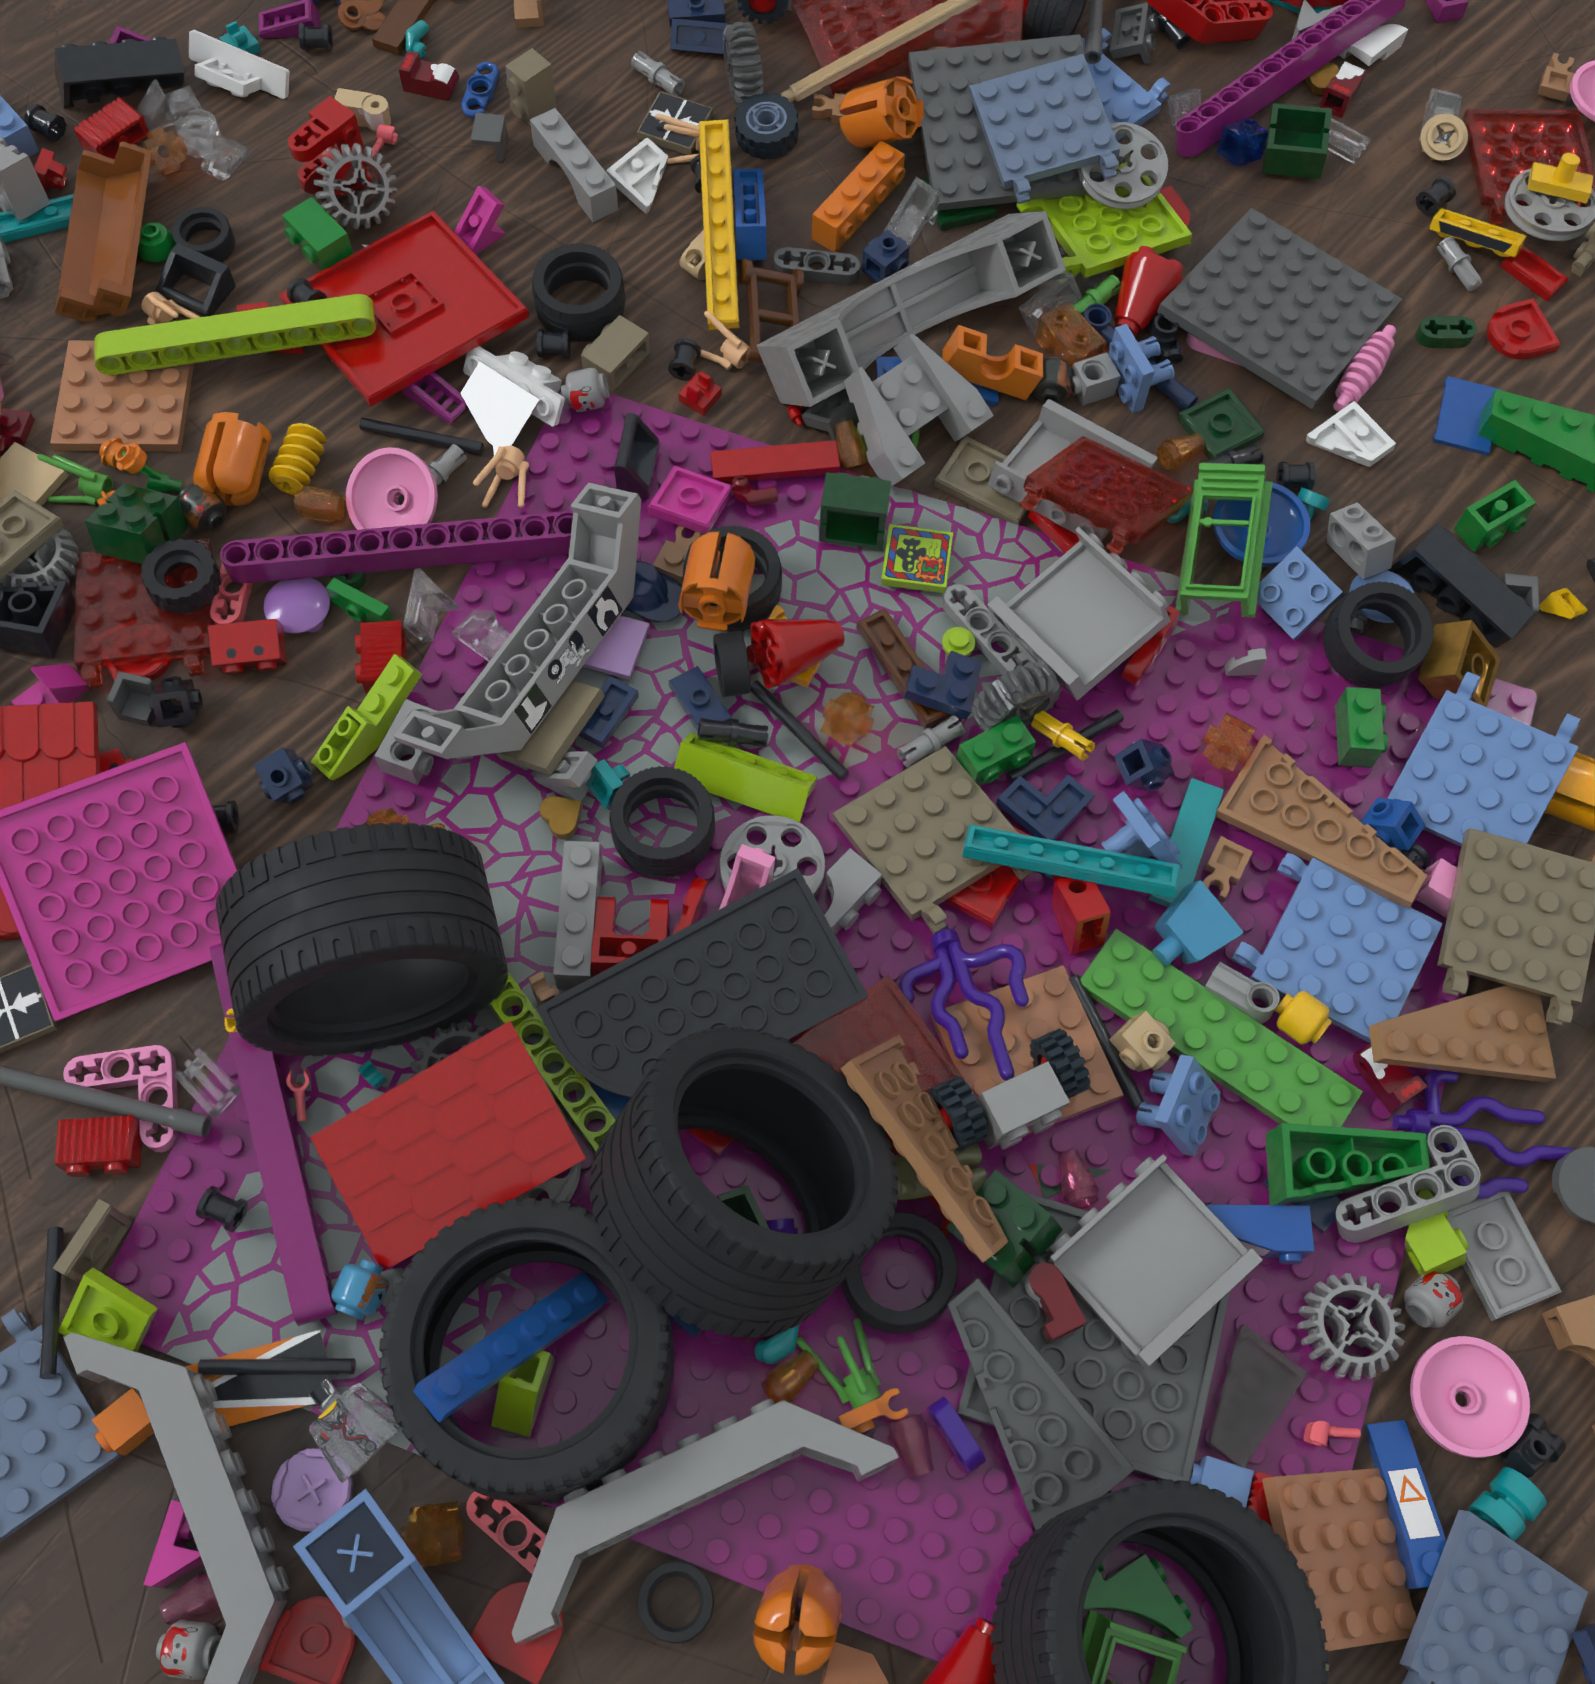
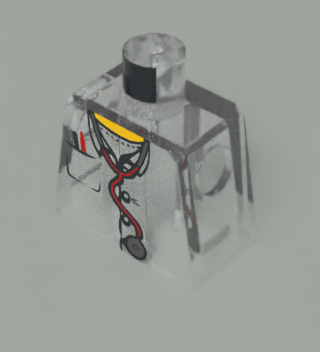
M327 1378L309 1394L323 1411L309 1426V1432L341 1483L355 1475L402 1429L396 1423L392 1415L394 1412L389 1405L362 1383L353 1385L341 1394Z

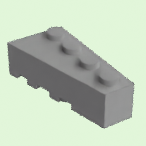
M0 137V207L5 213L11 212L19 221H22L51 203L29 156L24 152L18 155L20 153L18 149L13 145L8 146L5 140Z

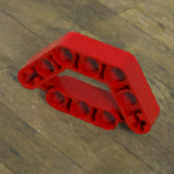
M1146 0L1150 6L1194 40L1205 44L1256 39L1273 15L1272 7L1264 0Z

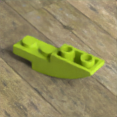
M394 654L359 708L354 709L347 706L311 762L324 775L334 781L365 760L381 745L405 699L422 676V673L404 658Z

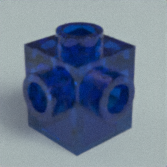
M1243 118L1239 122L1224 125L1217 154L1235 165H1246L1248 162L1259 160L1262 158L1269 131L1259 126L1256 120L1250 118Z

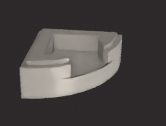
M1265 649L1249 650L1248 656L1238 660L1232 657L1224 665L1226 676L1259 675L1267 659Z

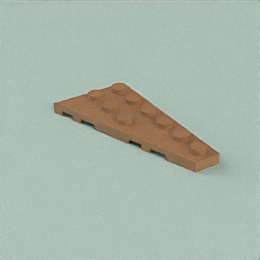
M1263 734L1217 809L1216 817L1309 862L1312 858H1315L1374 893L1410 909L1427 875L1395 847L1390 848L1376 836V830L1369 824H1362L1352 815L1353 811L1315 777L1307 776L1295 765L1296 761L1287 753L1283 755L1272 745L1273 741Z
M1505 985L1381 1021L1368 1027L1374 1063L1538 1082H1548L1556 1079L1540 994Z
M899 1034L850 1060L841 1068V1071L846 1076L850 1088L858 1093L869 1107L872 1118L882 1125L891 1137L897 1152L905 1157L916 1171L919 1182L926 1189H929L938 1201L943 1215L952 1221L963 1235L968 1249L976 1254L983 1263L1006 1245L1008 1240L987 1200L975 1194L971 1180L975 1177L968 1165L961 1167L954 1153L958 1145L933 1097L927 1092L922 1091L917 1083V1077L920 1075V1072L914 1062L908 1064L900 1050L905 1044Z

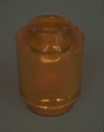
M305 485L295 495L294 508L298 510L299 516L302 518L332 523L334 520L341 521L344 516L345 497L339 495L335 490Z

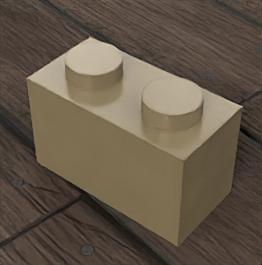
M531 48L505 65L506 85L509 89L511 100L510 108L517 118H522L530 125V119L553 108L557 109L552 66L544 57Z
M619 315L612 323L604 327L601 335L593 343H589L584 348L581 354L583 369L591 367L597 369L599 373H604L609 391L613 393L650 354L649 333Z

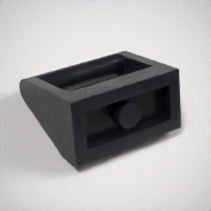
M177 243L170 251L156 287V292L168 300H173L175 303L207 317L212 316L236 285L229 266ZM185 274L211 287L205 302H201L173 289L174 285Z
M635 413L626 414L614 467L616 489L637 493L640 498L649 499L660 447L659 438Z

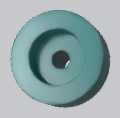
M1302 487L1297 496L1305 503L1304 506L1310 519H1312L1316 508L1326 511L1331 499Z

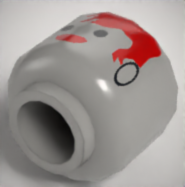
M591 367L569 372L566 376V385H561V393L565 398L564 403L571 404L576 412L602 408L605 400L610 397L605 374L599 373L597 369Z
M1433 1271L1425 1276L1420 1275L1404 1293L1406 1313L1413 1322L1425 1328L1439 1329L1445 1326L1463 1306V1297L1458 1282L1452 1276L1438 1271Z
M187 1620L177 1621L171 1625L166 1634L160 1637L157 1643L156 1657L160 1660L161 1669L168 1677L202 1680L207 1676L222 1636L218 1634L216 1627L211 1623Z

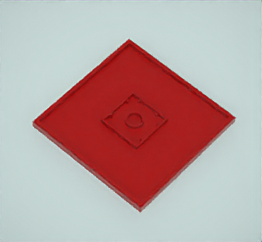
M434 210L307 279L314 290L322 291L326 294L327 298L363 294L372 299L376 330L373 334L362 338L318 344L371 407L530 317L528 309ZM287 290L279 294L284 305L293 304L287 298Z

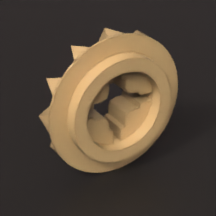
M1446 113L1438 114L1429 119L1422 128L1419 138L1422 152H1425L1430 157V160L1436 159L1442 163L1455 159L1467 144L1468 131L1464 122L1457 116ZM1438 131L1443 135L1453 132L1447 140L1448 146L1443 142L1434 144L1439 137Z

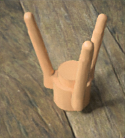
M656 114L657 120L668 123L664 125L665 130L697 138L696 150H700L699 126L662 114ZM699 154L668 158L667 164L691 162Z
M158 292L147 294L141 304L142 310L149 316L147 319L149 325L170 322L173 317L177 318L179 316L178 313L189 319L200 318L195 313L179 306L173 300H167Z
M705 311L704 315L727 339L720 349L723 357L705 350L701 351L700 356L721 364L727 370L733 365L738 369L745 366L748 362L745 359V353L747 348L751 347L739 339L730 329H727L709 311Z
M499 446L495 456L473 481V484L478 486L494 467L496 468L497 474L482 503L483 508L488 507L502 478L510 480L518 474V507H524L526 472L529 463L524 461L525 456L520 449L514 446Z

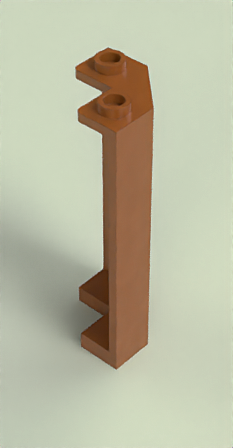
M120 142L115 160L87 150L82 152L77 169L55 314L86 323L97 321L98 315L110 313L113 317L125 315L132 294L152 151L134 144Z

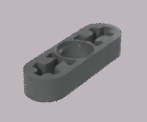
M783 247L774 254V271L792 274L794 269L803 270L804 281L851 285L859 279L860 261L852 254ZM785 261H790L789 265H785ZM813 262H820L825 267L821 270H813L809 265ZM830 265H834L833 270H830ZM844 267L850 268L849 271H843Z

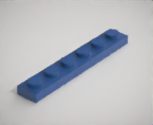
M583 1271L418 1382L413 1392L440 1423L597 1313L605 1306L609 1299Z

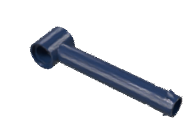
M1100 303L1091 304L1085 309L1078 332L1082 341L1091 345L1102 342L1110 348L1115 328L1110 324L1112 318L1110 309ZM1151 357L1147 358L1151 366L1158 364ZM1175 377L1154 385L1166 396H1169L1179 409L1185 410L1195 405L1199 398L1194 390L1190 391Z

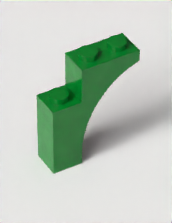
M1146 1554L1139 1555L1105 1579L1100 1573L1104 1570L1102 1563L1100 1564L1087 1591L1084 1609H1109L1128 1613L1148 1621L1172 1638H1182L1194 1629L1188 1620L1192 1617L1190 1610L1179 1595L1172 1596L1164 1583L1167 1580L1166 1573L1155 1558L1149 1560Z

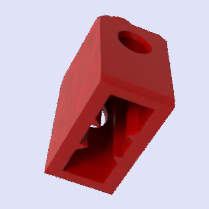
M1052 875L1055 882L1051 906L1070 955H1076L1104 946L1111 911L1096 883Z

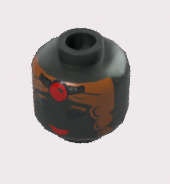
M1052 356L1043 360V377L1032 391L1033 396L1044 404L1048 399L1056 403L1065 401L1070 396L1072 390V367L1060 357Z
M191 484L179 493L178 497L185 520L194 530L207 532L216 530L223 525L227 504L216 492L212 493L203 490L198 485Z

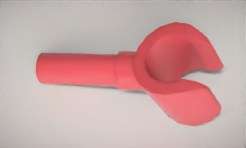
M385 124L378 126L377 140L372 147V157L379 152L384 143L396 144L398 134L394 132V126Z
M304 1068L305 1081L303 1083L297 1084L292 1080V1069L289 1071L286 1080L289 1089L294 1091L297 1122L306 1121L305 1089L310 1081V1073L307 1068Z
M1325 1421L1309 1422L1306 1425L1303 1440L1311 1445L1327 1447L1328 1436L1360 1438L1361 1431L1359 1428L1330 1426Z

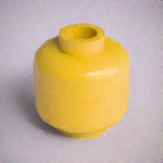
M1300 991L1294 997L1287 993L1275 1009L1280 1014L1277 1020V1027L1301 1045L1307 1044L1310 1041L1316 1043L1332 1022L1328 1018L1330 1014L1329 1007L1307 991Z

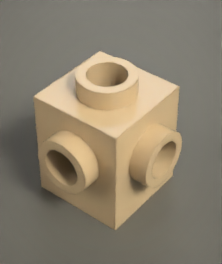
M1147 1011L1132 1016L1109 1039L1120 1052L1119 1056L1124 1064L1133 1070L1136 1069L1138 1072L1150 1068L1154 1071L1159 1069L1168 1061L1170 1055L1167 1052L1176 1044L1169 1036L1168 1028L1159 1020L1153 1019Z

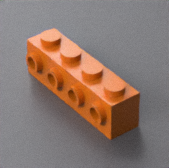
M880 141L812 214L811 239L830 251L837 252L903 180L906 171L904 168L905 154Z

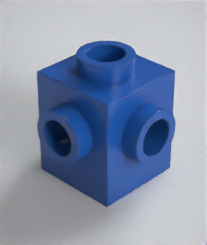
M1376 798L1361 820L1362 824H1369L1376 830V836L1390 848L1395 847L1396 849L1409 851L1425 826L1413 803L1400 799Z

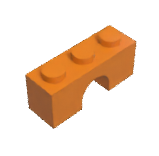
M958 325L943 348L942 359L969 382L1026 400L1043 377V353L1015 344L1006 355L990 356L986 354L987 334Z

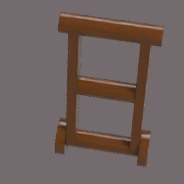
M742 260L739 269V283L747 285L751 347L747 348L745 353L747 361L763 363L756 346L760 344L759 321L789 328L799 323L797 294L800 293L803 286V270L794 269L792 274L753 267L751 260ZM757 281L786 286L788 314L758 308Z

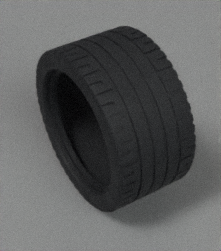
M373 823L370 826L366 824L355 825L354 828H337L336 831L331 832L328 830L320 832L319 835L302 837L299 841L294 840L285 843L283 847L278 846L269 850L268 854L263 853L256 857L255 861L245 864L243 869L237 870L233 877L226 881L216 900L218 925L237 1031L249 1044L272 1053H283L284 1055L291 1056L296 1054L298 1056L312 1055L313 1057L324 1055L336 1056L342 1053L347 1055L359 1051L361 1053L368 1052L376 1048L379 1050L390 1045L396 1046L404 1044L403 1042L418 1040L419 1037L434 1034L438 1027L445 1030L449 1028L452 1022L458 1024L463 1019H468L474 1013L484 1009V1006H488L493 999H496L508 979L507 962L482 856L471 841L460 834L458 835L456 832L446 831L445 828H433L432 825L425 824L418 826L417 823H406L405 825L402 823L386 825L384 823Z
M719 1027L715 1030L711 1028L681 1038L661 1054L602 1139L591 1168L590 1190L592 1191L590 1199L591 1204L594 1205L592 1209L594 1219L598 1221L597 1228L600 1235L605 1238L603 1242L609 1252L612 1251V1258L618 1267L621 1266L624 1269V1275L630 1281L633 1280L637 1284L635 1287L641 1293L649 1295V1300L657 1306H663L665 1308L664 1311L672 1316L677 1315L681 1317L680 1320L690 1325L692 1323L697 1324V1328L706 1331L711 1329L716 1334L726 1335L730 1333L732 1337H743V1335H746L748 1338L759 1337L761 1334L765 1337L774 1335L775 1332H785L789 1328H794L801 1324L802 1321L807 1320L880 1240L893 1219L894 1209L897 1205L898 1182L896 1181L898 1180L897 1168L894 1167L896 1161L894 1153H891L892 1146L889 1138L885 1137L886 1132L883 1126L872 1118L869 1107L860 1095L850 1088L845 1080V1076L839 1071L833 1070V1066L828 1062L818 1059L819 1056L815 1053L805 1051L804 1047L797 1043H789L788 1039L780 1036L778 1038L774 1037V1034L768 1032L759 1033L755 1029L747 1028L743 1030L742 1027H731V1029ZM703 1129L714 1131L743 1143L762 1156L785 1179L797 1197L804 1215L807 1234L782 1233L764 1228L742 1217L721 1202L704 1185L690 1166L683 1151L678 1130Z
M524 1198V1201L511 1199L506 1200L503 1204H499V1202L487 1205L488 1208H478L471 1211V1215L459 1217L453 1221L454 1224L450 1227L446 1225L438 1232L439 1235L434 1239L431 1237L424 1244L425 1248L421 1252L418 1251L411 1259L412 1264L409 1267L406 1266L401 1274L402 1279L400 1283H396L392 1292V1301H388L385 1311L387 1317L383 1319L381 1328L383 1338L380 1339L379 1351L382 1352V1357L379 1358L380 1370L384 1375L381 1379L383 1389L388 1393L386 1395L388 1405L394 1412L392 1415L396 1423L403 1428L402 1433L413 1444L418 1453L441 1472L469 1489L496 1500H508L511 1503H528L530 1505L541 1504L542 1501L555 1503L579 1488L586 1487L587 1490L592 1491L594 1487L603 1485L601 1480L603 1477L617 1470L625 1469L624 1467L638 1456L637 1452L640 1448L644 1449L647 1445L649 1437L652 1433L654 1434L659 1425V1418L663 1417L667 1400L670 1397V1384L673 1382L675 1364L674 1338L668 1312L664 1311L665 1308L663 1306H657L649 1300L650 1296L646 1293H641L635 1287L637 1284L633 1280L630 1281L624 1275V1269L621 1266L618 1267L612 1258V1251L609 1252L603 1242L605 1238L599 1233L597 1228L598 1221H595L594 1215L589 1213L588 1209L581 1206L576 1208L571 1203L564 1201L557 1203L553 1199L542 1198V1201H536L535 1198ZM536 1262L559 1263L584 1271L600 1281L613 1293L626 1313L629 1329V1350L624 1374L611 1401L596 1419L583 1430L564 1441L532 1450L501 1449L477 1441L465 1433L455 1420L453 1414L439 1423L414 1394L413 1390L418 1382L440 1368L442 1347L447 1329L465 1299L487 1279L506 1269L522 1264Z
M1172 1479L1134 1484L1066 1510L1044 1523L1042 1528L1037 1529L1029 1537L1030 1541L1023 1543L1018 1550L1019 1555L1013 1557L1009 1564V1572L1004 1574L1000 1584L1002 1590L998 1592L995 1604L997 1609L993 1611L992 1617L994 1631H991V1645H994V1652H991L992 1665H995L996 1673H993L996 1684H1092L1082 1642V1618L1085 1599L1098 1567L1105 1557L1121 1542L1145 1546L1160 1552L1182 1567L1201 1588L1216 1615L1221 1629L1226 1654L1225 1684H1328L1329 1672L1326 1671L1328 1650H1325L1324 1642H1327L1325 1629L1321 1628L1320 1621L1323 1620L1320 1609L1316 1608L1314 1602L1316 1597L1313 1589L1308 1587L1306 1574L1303 1569H1299L1296 1564L1298 1560L1292 1551L1286 1549V1543L1279 1534L1275 1535L1272 1532L1273 1528L1264 1519L1260 1520L1258 1514L1251 1508L1243 1507L1242 1502L1232 1496L1226 1497V1494L1215 1488L1210 1490L1208 1486L1199 1483L1191 1485L1190 1481L1177 1480L1173 1482Z

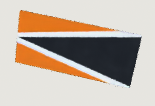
M318 1330L215 1359L326 1358L321 1331ZM198 1363L185 1366L198 1374ZM202 1375L204 1380L207 1378L211 1380L218 1400L212 1402L218 1416L224 1415L229 1427L315 1404L317 1402L311 1397L310 1393L320 1383L332 1394L326 1400L334 1398L330 1375Z

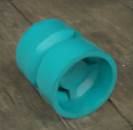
M1504 1467L1490 1482L1491 1492L1483 1491L1469 1506L1468 1511L1516 1542L1526 1530L1524 1521L1533 1522L1547 1506V1501L1542 1492L1523 1474L1512 1468Z

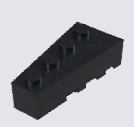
M155 37L149 41L126 39L121 43L111 44L98 41L85 46L64 44L59 48H55V77L64 109L74 107L73 101L87 98V102L90 104L101 102L100 97L106 94L113 93L121 98L130 96L137 88H142V91L147 93L183 85L184 68L176 38Z
M1439 523L1409 543L1392 562L1391 569L1387 570L1395 574L1400 573L1410 580L1409 585L1418 594L1424 590L1437 600L1435 606L1445 613H1457L1462 617L1460 621L1472 620L1489 644L1495 648L1513 639L1535 613L1521 596L1510 590L1497 574L1491 572L1479 561L1476 554L1467 550L1455 539L1451 531L1443 528Z
M54 581V586H39L38 582H23V586L4 587L0 583L1 649L54 658L77 608V603L67 581Z

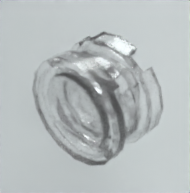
M195 109L187 111L188 116L184 118L180 116L175 127L183 150L195 158L212 156L219 151L223 143L215 116L205 110Z

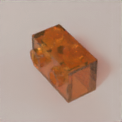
M1068 301L1039 317L1035 335L1038 344L1052 356L1065 360L1072 368L1073 363L1103 354L1106 340Z

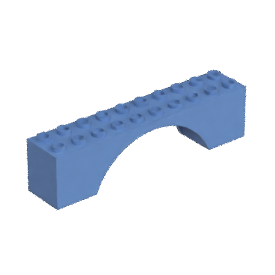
M366 1489L293 1546L344 1620L359 1637L392 1684H504Z

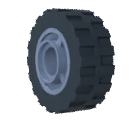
M766 92L752 95L751 98H746L738 106L734 117L737 143L742 147V151L750 154L751 157L766 160V158L776 159L778 156H784L786 152L794 148L799 135L798 112L795 110V105L788 101V98L779 96L776 93L768 94Z

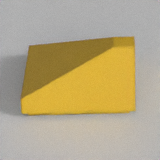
M1568 588L1552 592L1539 605L1541 611L1569 619L1583 615L1588 611Z

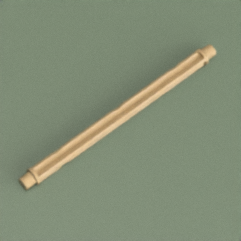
M947 0L944 3H940L790 85V88L780 93V95L788 98L789 102H798L819 91L822 87L883 56L886 52L896 49L949 20L952 16L958 15L982 2V0Z

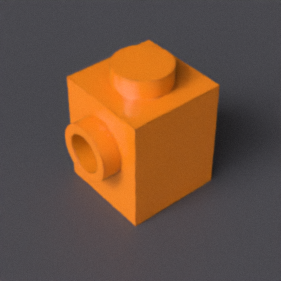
M134 1388L128 1390L92 1419L99 1430L94 1436L107 1453L113 1450L126 1456L154 1433L140 1393Z

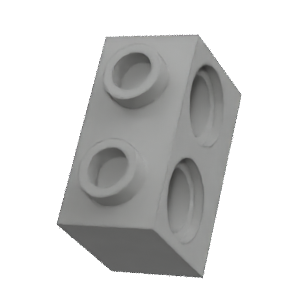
M1358 502L1330 513L1326 543L1363 580L1391 569L1396 538Z
M405 699L377 750L375 759L380 771L418 785L422 776L427 775L432 768L433 754L399 743L394 739L393 735L413 709L425 714L437 711ZM405 755H414L407 761L400 760Z

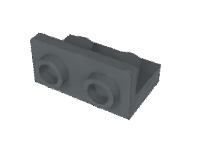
M1148 2L1116 9L1110 45V53L1113 59L1140 53L1144 65L1150 64L1152 52L1156 50L1154 35L1155 31L1159 29L1157 14L1152 13Z
M846 388L811 406L802 415L806 426L828 431L832 441L836 440L837 446H840L855 431L857 423H859L854 403H850Z

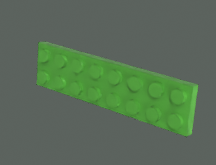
M1118 929L1113 932L1080 979L1091 998L1126 1021L1136 1014L1147 1011L1153 1019L1159 1020L1168 1028L1169 1036L1176 1043L1170 1051L1179 1057L1180 1055L1194 1057L1210 1078L1279 1124L1341 1127L1363 1092L1236 1007L1204 989V986L1171 964L1168 966L1163 965L1151 951Z

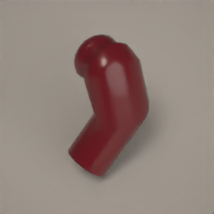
M737 476L732 480L733 489L731 491L733 496L748 506L755 507L778 502L775 486L756 490L749 485L748 478L745 476Z

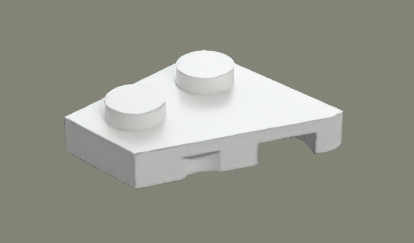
M645 138L608 168L606 173L615 183L616 187L647 214L650 211L665 171L668 155L649 138Z
M1355 401L1308 433L1306 437L1308 444L1367 467H1371L1393 451L1396 445Z

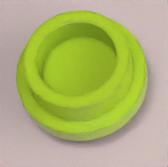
M953 627L944 633L942 648L947 655H949L950 651L969 656L973 652L975 638L968 629Z

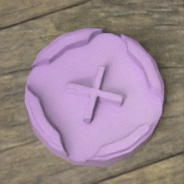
M305 1449L298 1452L292 1458L287 1459L280 1466L273 1480L271 1499L277 1514L286 1525L302 1532H312L352 1500L354 1481L350 1468L340 1456L329 1451L326 1453L325 1449Z

